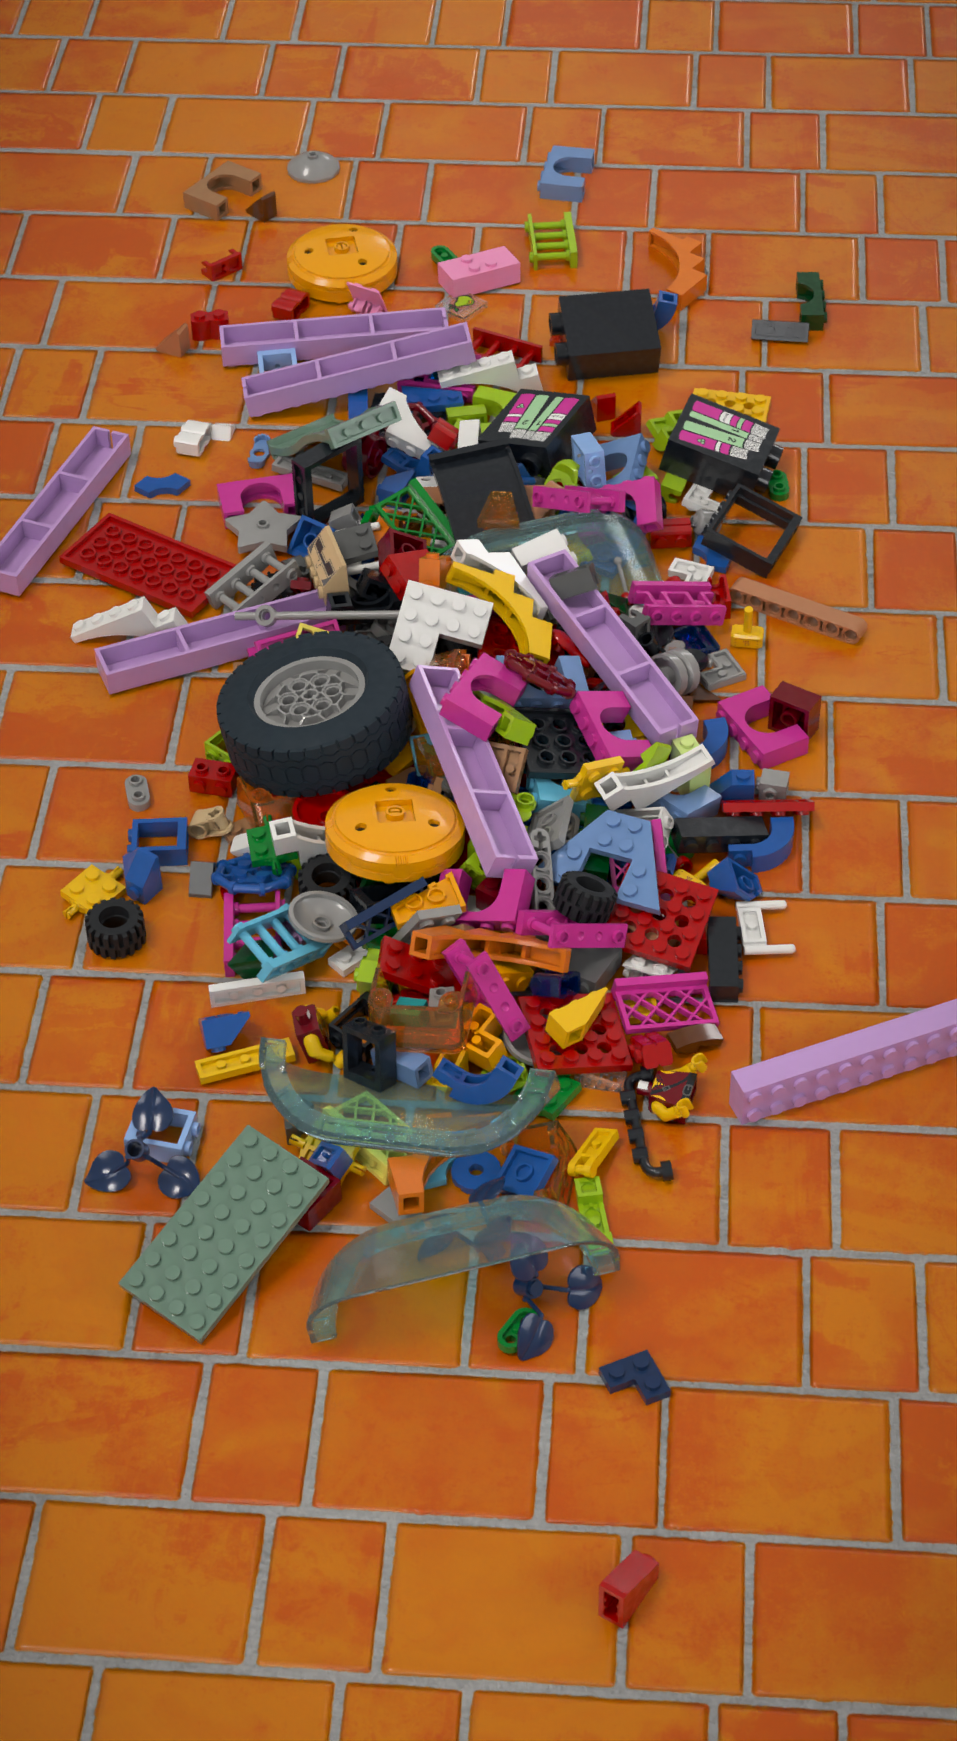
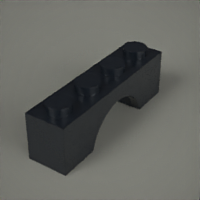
M391 587L385 595L371 602H359L353 599L348 591L327 593L326 611L400 610L402 601L399 600ZM374 619L337 620L339 626L372 623Z

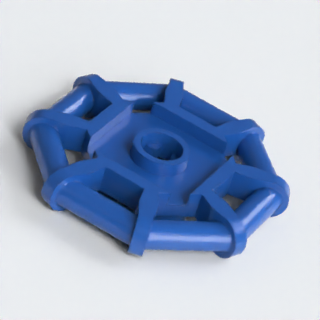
M243 853V856L230 860L222 859L217 862V869L212 873L211 881L214 885H220L227 889L228 893L232 895L249 893L265 896V893L289 888L292 885L293 876L297 873V868L293 863L284 862L281 864L282 873L279 875L276 869V876L272 873V866L264 865L253 868L251 855Z

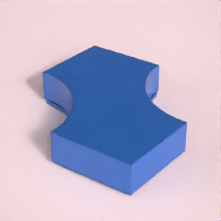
M177 473L163 478L146 476L134 485V490L150 499L161 494L178 496L191 486L190 479Z
M698 535L693 545L692 553L702 557L706 565L713 566L715 572L726 574L732 560L702 545L701 542L704 536Z

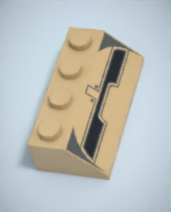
M325 526L307 548L308 556L305 557L307 569H309L310 577L313 579L314 587L317 589L318 597L323 599L326 606L327 593L349 592V584L344 558L330 526Z

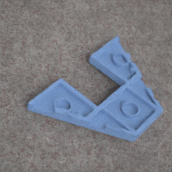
M611 810L605 811L551 855L553 885L558 886L563 873L567 871L582 872L591 853L617 859L631 864L617 892L616 903L660 915L651 821ZM544 861L537 867L544 868Z

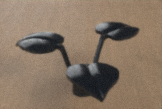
M650 625V632L641 634L638 642L646 653L652 657L660 651L662 653L666 652L663 647L672 641L675 632L671 625ZM685 649L695 657L701 673L709 663L708 657L698 649Z

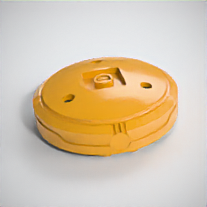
M354 224L327 225L303 234L292 243L287 253L288 277L297 290L309 292L312 298L338 304L353 302L354 299L347 282L358 283L369 289L375 288L380 293L393 283L398 269L397 250L388 237L374 229Z
M386 783L353 791L336 801L329 809L325 819V846L332 860L341 868L354 875L370 880L382 881L386 884L395 882L413 883L421 877L425 879L443 872L460 858L465 844V823L458 806L449 798L436 791L411 784Z

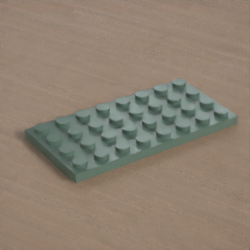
M247 1125L120 1280L119 1286L202 1344L330 1183L329 1178L250 1125Z

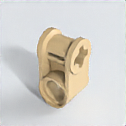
M215 806L213 808L196 810L187 831L195 839H204L226 835L233 829L234 824L231 820L227 819L222 806Z

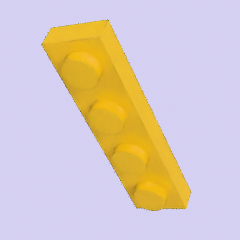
M287 1037L194 1062L200 1083L203 1085L296 1061L290 1039Z

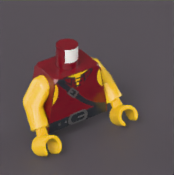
M315 1004L299 1005L292 1011L295 1034L309 1064L320 1060L329 1063L333 1061L337 1068H343V1050L337 1055L331 1051L325 1021L329 1024L338 1016L336 1013L340 1011L339 1007L333 1006L325 1011L323 1008H317Z
M697 1053L692 1057L690 1063L681 1068L657 1071L653 1083L639 1081L637 1095L649 1097L648 1110L662 1121L673 1120L685 1124L690 1115L689 1111L694 1108L692 1102L697 1090V1070L700 1073L707 1070L705 1063L708 1059L703 1053Z

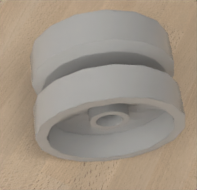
M675 648L651 657L680 696L690 694L697 688L700 682V669L695 657L688 650Z

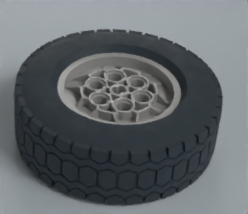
M321 631L314 632V635L311 633L298 635L297 639L296 636L284 639V643L279 641L268 646L269 649L264 648L255 653V656L249 657L243 662V665L240 664L233 671V674H230L225 684H223L217 699V720L230 761L238 775L247 784L249 783V785L260 789V791L269 794L273 793V795L313 797L319 793V796L331 794L333 790L338 792L348 789V785L353 787L364 782L363 778L368 780L378 774L377 770L381 772L390 764L389 762H393L399 752H402L413 729L412 703L405 676L396 655L385 644L363 634L357 635V633L344 631V633L342 631H329V633Z

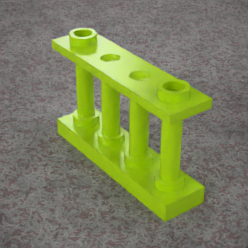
M564 212V219L560 221L533 223L532 215L528 214V221L524 222L525 232H528L531 248L529 262L533 263L534 270H538V261L560 259L569 261L570 268H578V251L571 212ZM546 229H561V230H562V231H560V232H541V233H534V230H546ZM562 239L564 242L536 243L535 240ZM564 249L565 251L552 253H537V250Z

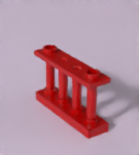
M478 327L473 328L472 345L474 353L477 355L489 357L497 351L507 352L512 350L513 356L523 358L519 364L516 363L517 368L528 365L530 361L538 363L543 361L542 345ZM480 346L488 348L485 354L478 353L476 350Z

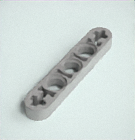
M536 828L528 835L534 850L538 849L536 852L537 857L542 858L545 864L544 868H539L535 865L531 873L535 878L531 897V910H539V902L545 903L548 910H555L552 901L554 885L550 837L544 829ZM535 836L542 840L540 844H538L537 840H534ZM538 879L545 882V891L538 889L536 885ZM534 935L542 941H549V936Z

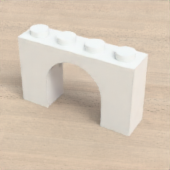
M557 528L512 548L511 555L524 573L528 570V562L564 549L578 563L575 553L573 551L570 552L567 547L568 542L565 535L560 534ZM547 609L544 616L545 620L557 624L558 621Z

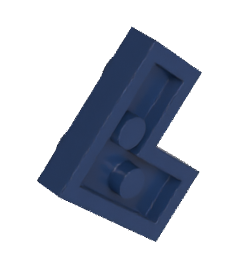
M648 1350L599 1367V1375L610 1394L635 1385L646 1406L668 1398L671 1395L669 1386Z

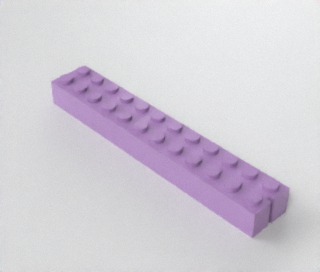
M445 307L221 325L219 330L223 367L258 364L257 351L295 348L297 360L319 359L447 327L448 320Z
M467 322L242 377L241 379L245 403L251 418L255 416L260 417L271 412H280L291 407H299L311 402L316 403L327 398H336L347 393H356L367 388L372 389L383 384H392L403 379H412L424 374L429 375L440 370H449L460 365H469L472 362H476Z
M93 426L0 541L1 592L16 596L22 594L130 456L129 434L112 431L113 449L110 430Z
M564 549L528 562L527 578L544 600L549 611L610 691L624 692L631 706L628 714L652 745L655 742H660L671 746L673 739L693 734L696 738L699 719L600 592L595 589L561 600L551 587L549 578L552 575L579 567L567 550Z
M316 589L94 649L97 669L108 693L113 694L249 657L247 649L255 647V641L298 630L300 623L312 626L328 620H277L273 626L264 627L258 624L256 620H235V612H256L257 608L261 605H269L277 612L326 611L323 599H319ZM270 613L265 615V620L270 618ZM346 625L339 626L340 631L346 630Z
M417 665L409 687L485 876L503 878L504 869H526L531 874L538 861V857L489 740L485 742L439 715L442 705H440L441 699L446 692L450 694L449 691L455 681L460 682L461 674L459 669Z
M957 999L731 1071L729 1105L741 1125L749 1122H756L770 1115L780 1114L795 1107H801L816 1100H823L828 1096L847 1092L862 1085H868L883 1078H890L893 1075L911 1071L926 1064H933L944 1058L957 1056Z

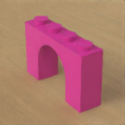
M292 473L217 484L218 501L224 526L225 518L243 515V507L256 499L274 500L281 505L283 513L296 515Z
M644 476L638 480H625L620 484H607L601 487V489L626 491L625 500L634 501L636 504L637 526L643 533L663 530L661 485L654 476ZM590 509V513L577 512L578 537L585 546L605 542L604 517L607 511Z
M483 652L479 659H473L468 668L469 671L466 669L463 671L459 678L460 682H454L449 691L450 694L445 693L440 701L442 708L439 715L486 742L495 731L502 714L479 701L472 691L491 693L514 707L522 697L528 683L524 682L522 677L515 671L506 668L503 663Z
M763 685L718 701L716 718L725 717L729 735L735 738L741 749L748 753L752 762L757 764L762 771L763 768L768 769L807 754L809 744L808 735L798 724L773 733L759 732L748 725L753 721L769 716L771 694Z
M577 691L569 708L595 760L621 756L625 762L622 768L628 767L630 772H632L643 763L640 754L651 746L649 740L620 739L609 733L602 725V723H622L631 708L624 692Z
M445 869L441 872L439 881L445 879V875L452 871L466 904V912H463L451 927L466 924L474 927V929L483 928L490 931L515 932L519 910H529L535 878L526 869H504L500 891L496 900L488 908L478 912H470L467 909L472 878L463 869Z

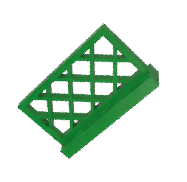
M416 478L409 481L407 487L375 504L376 511L389 528L419 536V538L433 539L432 546H427L428 551L439 553V556L454 549L455 542L447 517ZM407 493L412 499L411 504L399 502L400 497ZM387 505L395 506L394 514L386 513L382 508ZM398 507L410 509L409 515H397ZM412 509L422 511L423 519L411 517ZM395 519L407 521L406 528H397L394 525ZM409 523L421 524L420 531L408 530ZM424 524L433 526L435 528L434 534L423 532ZM436 540L445 541L447 544L444 548L434 547Z

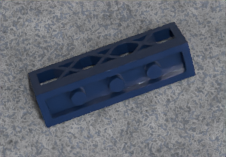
M424 877L407 885L339 926L353 951L396 926L395 922L388 925V920L394 921L393 917L390 916L391 906L417 892L419 894L424 891L423 888L428 885ZM374 916L384 919L382 929L378 930L370 927ZM354 928L365 930L363 940L356 943L350 933V930Z

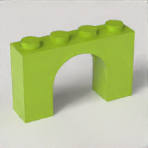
M479 385L472 396L473 405L484 404L487 415L497 417L517 393ZM458 418L454 426L459 429L460 421L464 419ZM492 422L480 423L481 432L483 433Z

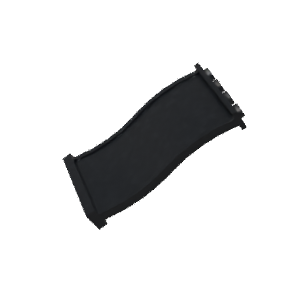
M508 438L428 455L429 469L436 481L455 544L457 540L479 539L488 553H511L512 548L541 536L521 474L510 449Z

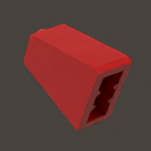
M634 1549L599 1584L598 1615L623 1629L657 1581L659 1562L651 1555L642 1554Z

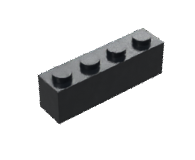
M762 816L675 818L671 831V838L677 854L728 852V845L755 844L769 837Z
M710 916L707 923L708 986L712 1002L738 1003V994L743 993V979H739V975H742V961H738V958L742 956V944L737 943V940H741V926H736V917Z

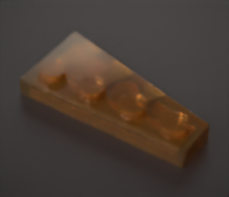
M491 491L477 519L478 528H484V530L488 531L495 530L496 528L519 529V518L512 492Z

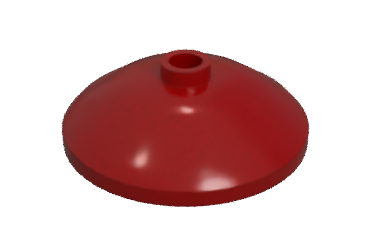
M333 790V793L319 796V793L313 797H303L301 795L293 804V819L311 825L325 826L326 815L332 805L351 792L347 790L336 792Z

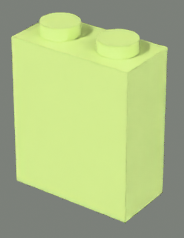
M693 734L672 740L670 760L699 746ZM711 767L676 788L679 794L691 793L704 785L710 787Z

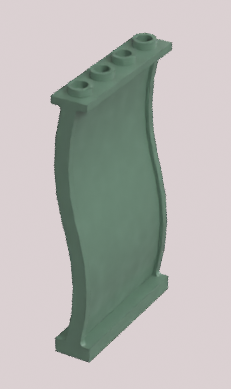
M391 401L384 405L369 408L362 414L346 421L336 419L332 413L266 442L273 460L277 459L278 456H290L298 453L304 447L316 442L328 443L332 450L399 422L402 418L396 402Z

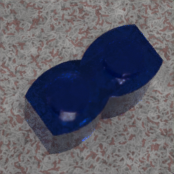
M547 970L545 973L538 972L531 979L532 995L556 999H565L568 995L574 996L580 991V973L577 971L560 973L552 970Z

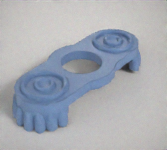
M261 433L255 436L254 446L250 451V458H247L251 468L259 469L265 465L266 459L269 457V447L266 442L271 440L269 435ZM258 451H262L265 453L262 456L254 455V453Z

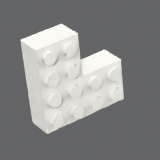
M408 580L389 647L396 655L403 673L407 674L412 669H416L417 665L432 666L439 638L482 649L493 610V603Z

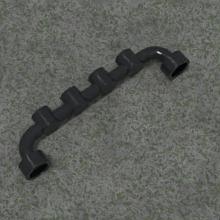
M639 1066L640 1071L629 1075L624 1082V1091H620L621 1104L628 1107V1110H623L625 1123L632 1126V1129H627L629 1143L636 1145V1148L631 1149L634 1164L639 1163L645 1174L652 1177H662L663 1182L671 1181L674 1178L670 1160L661 1161L660 1167H653L649 1163L633 1086L640 1080L651 1083L653 1081L651 1069L647 1070L643 1066Z

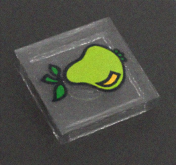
M470 293L455 297L450 294L437 303L435 308L445 307L447 316L463 323L487 308L488 301Z

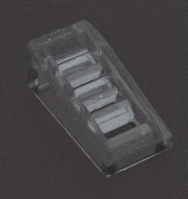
M627 1072L574 1074L573 1080L580 1082L584 1088L620 1092L623 1091ZM617 1078V1082H613L612 1079Z

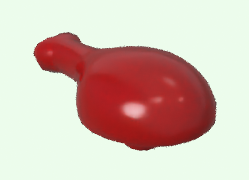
M552 629V638L557 642L553 649L559 653L564 649L571 656H580L582 665L585 668H590L591 664L565 632L559 629Z

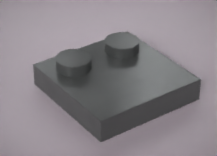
M370 522L332 532L346 565L378 557V548Z

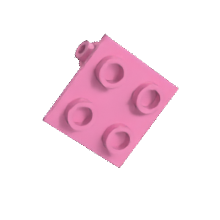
M347 282L354 299L348 305L352 312L359 314L388 312L377 289H369L358 283Z

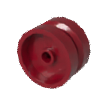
M369 434L361 438L362 465L364 477L373 479L380 473L384 465L381 462V458L387 451V442L382 436ZM346 451L342 454V466L345 471H347Z

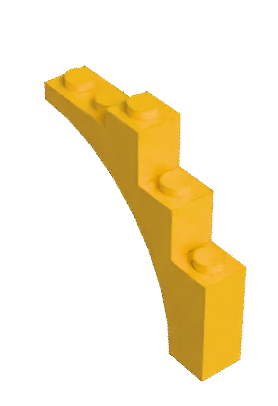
M453 561L446 576V582L464 589L481 600L492 602L493 610L503 619L515 637L520 653L533 654L534 658L547 664L550 659L553 623L532 617L534 599L514 593L515 575L497 569L491 574Z

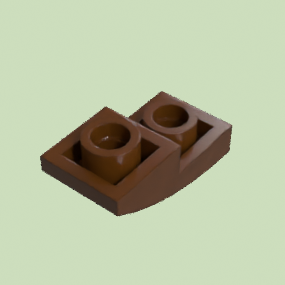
M715 1023L683 1027L669 1032L666 1036L675 1053H697L699 1046H721L724 1040Z

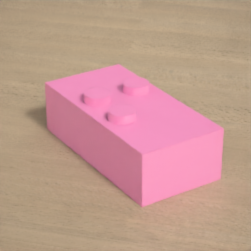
M505 246L471 255H463L459 258L438 263V283L453 300L457 299L458 296L473 295L520 282V262Z

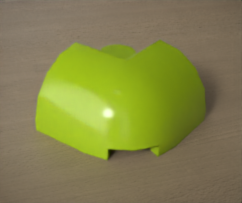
M683 409L668 411L664 417L647 421L646 426L655 439L652 445L656 450L665 451L668 439Z

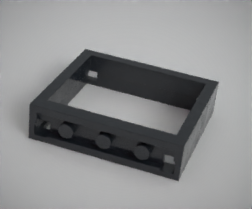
M361 438L332 450L328 443L322 442L291 459L296 515H305L326 524L330 519L331 511L351 503L356 507L365 502ZM346 451L348 492L314 510L311 470Z
M738 483L733 491H728L725 497L726 501H721L717 509L718 513H713L709 521L711 524L705 525L701 533L704 536L701 544L752 572L767 578L796 533L803 517ZM735 503L785 530L767 558L716 532Z

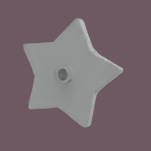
M263 500L248 514L225 518V526L238 536L237 546L239 554L249 551L253 552L265 541L271 544L274 552H287L288 535L297 528L301 516L278 513L270 504Z

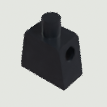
M366 567L363 568L356 583L360 597L371 601L381 598L385 595L386 590L388 591L391 587L384 576Z

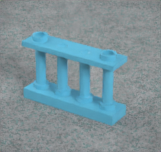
M288 903L275 911L245 923H237L231 929L232 934L227 939L229 944L242 940L262 963V969L257 974V978L262 983L322 958L333 944L312 941L296 931L306 942L304 946L303 944L299 945L282 925V922L288 921L291 925L288 918L290 905ZM272 927L292 951H284L266 929ZM257 933L277 957H268L251 935Z

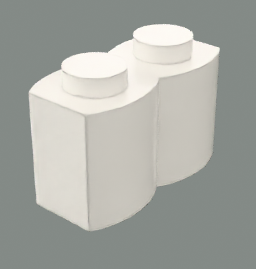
M187 420L182 425L179 434L174 438L173 444L176 447V453L201 456L205 446L211 439V423Z

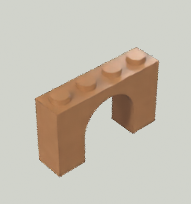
M227 161L183 192L184 207L218 221L229 213L228 198L215 192L235 190L252 197L262 189L261 173Z

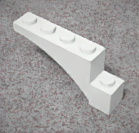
M512 350L500 352L489 357H482L469 365H460L449 370L437 371L441 388L464 384H487L505 387L517 392L520 389L543 391L536 363L517 368Z
M389 387L379 405L395 401L402 420L389 425L385 433L387 444L418 459L431 445L443 452L444 450L427 439L428 436L417 424L407 405V395Z
M479 539L457 540L450 556L453 561L491 574L497 569L515 575L514 593L534 599L532 617L543 620L548 606L510 552L488 553Z
M144 596L133 599L126 604L115 606L108 611L97 613L90 618L77 621L73 624L70 638L74 643L102 636H144L185 625L188 622L176 607L163 610L158 614Z
M702 743L694 749L659 765L632 772H611L595 782L594 785L611 811L616 810L629 801L632 802L635 808H645L710 768L715 762Z
M292 817L269 821L276 856L297 851L302 866L303 863H308L309 858H316V855L319 854L326 856V853H328L325 846V826L293 820Z

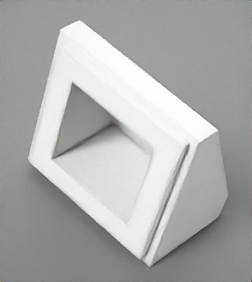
M225 423L213 424L211 439L230 441L235 425Z
M247 833L233 838L230 849L231 854L237 857L243 856V853L250 854Z

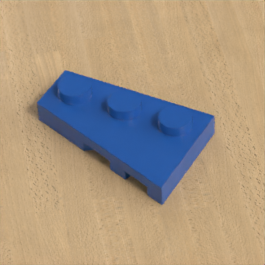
M401 386V393L407 395V403L422 402L429 412L446 411V408L464 406L461 391Z

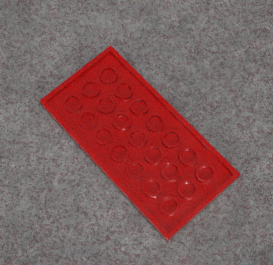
M111 513L103 517L59 556L61 564L137 596H145L147 600L168 609L176 607L182 615L193 618L209 603L204 592L236 566L234 563Z

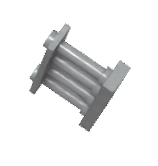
M265 541L204 593L214 609L217 610L222 604H225L234 612L271 602L290 586L291 580H297V577L302 576L296 560L292 559L286 565L278 561L271 544ZM269 565L278 570L271 578L262 573ZM253 578L263 583L255 591L246 586ZM238 591L248 596L240 604L231 599Z

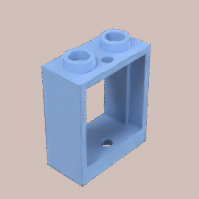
M295 348L257 351L259 373L297 364Z
M591 432L571 435L573 461L580 465L578 479L582 485L592 488H601L607 485L603 448Z
M173 1108V1120L169 1126L183 1128L178 1143L147 1138L143 1140L150 1149L149 1155L160 1162L168 1163L170 1158L175 1155L186 1158L191 1156L194 1137H198L201 1124L197 1121L195 1111ZM132 1120L124 1137V1146L129 1140L137 1139L138 1136L146 1133V1131L137 1130Z

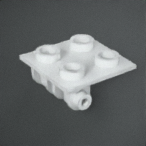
M632 955L622 965L625 967L623 976H626V978L647 976V974L648 976L674 974L678 970V968L636 955Z

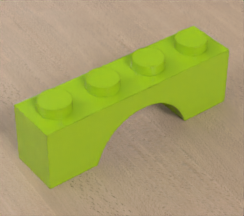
M473 691L474 696L479 701L502 714L495 731L506 739L527 746L534 735L537 725L495 695L485 691Z

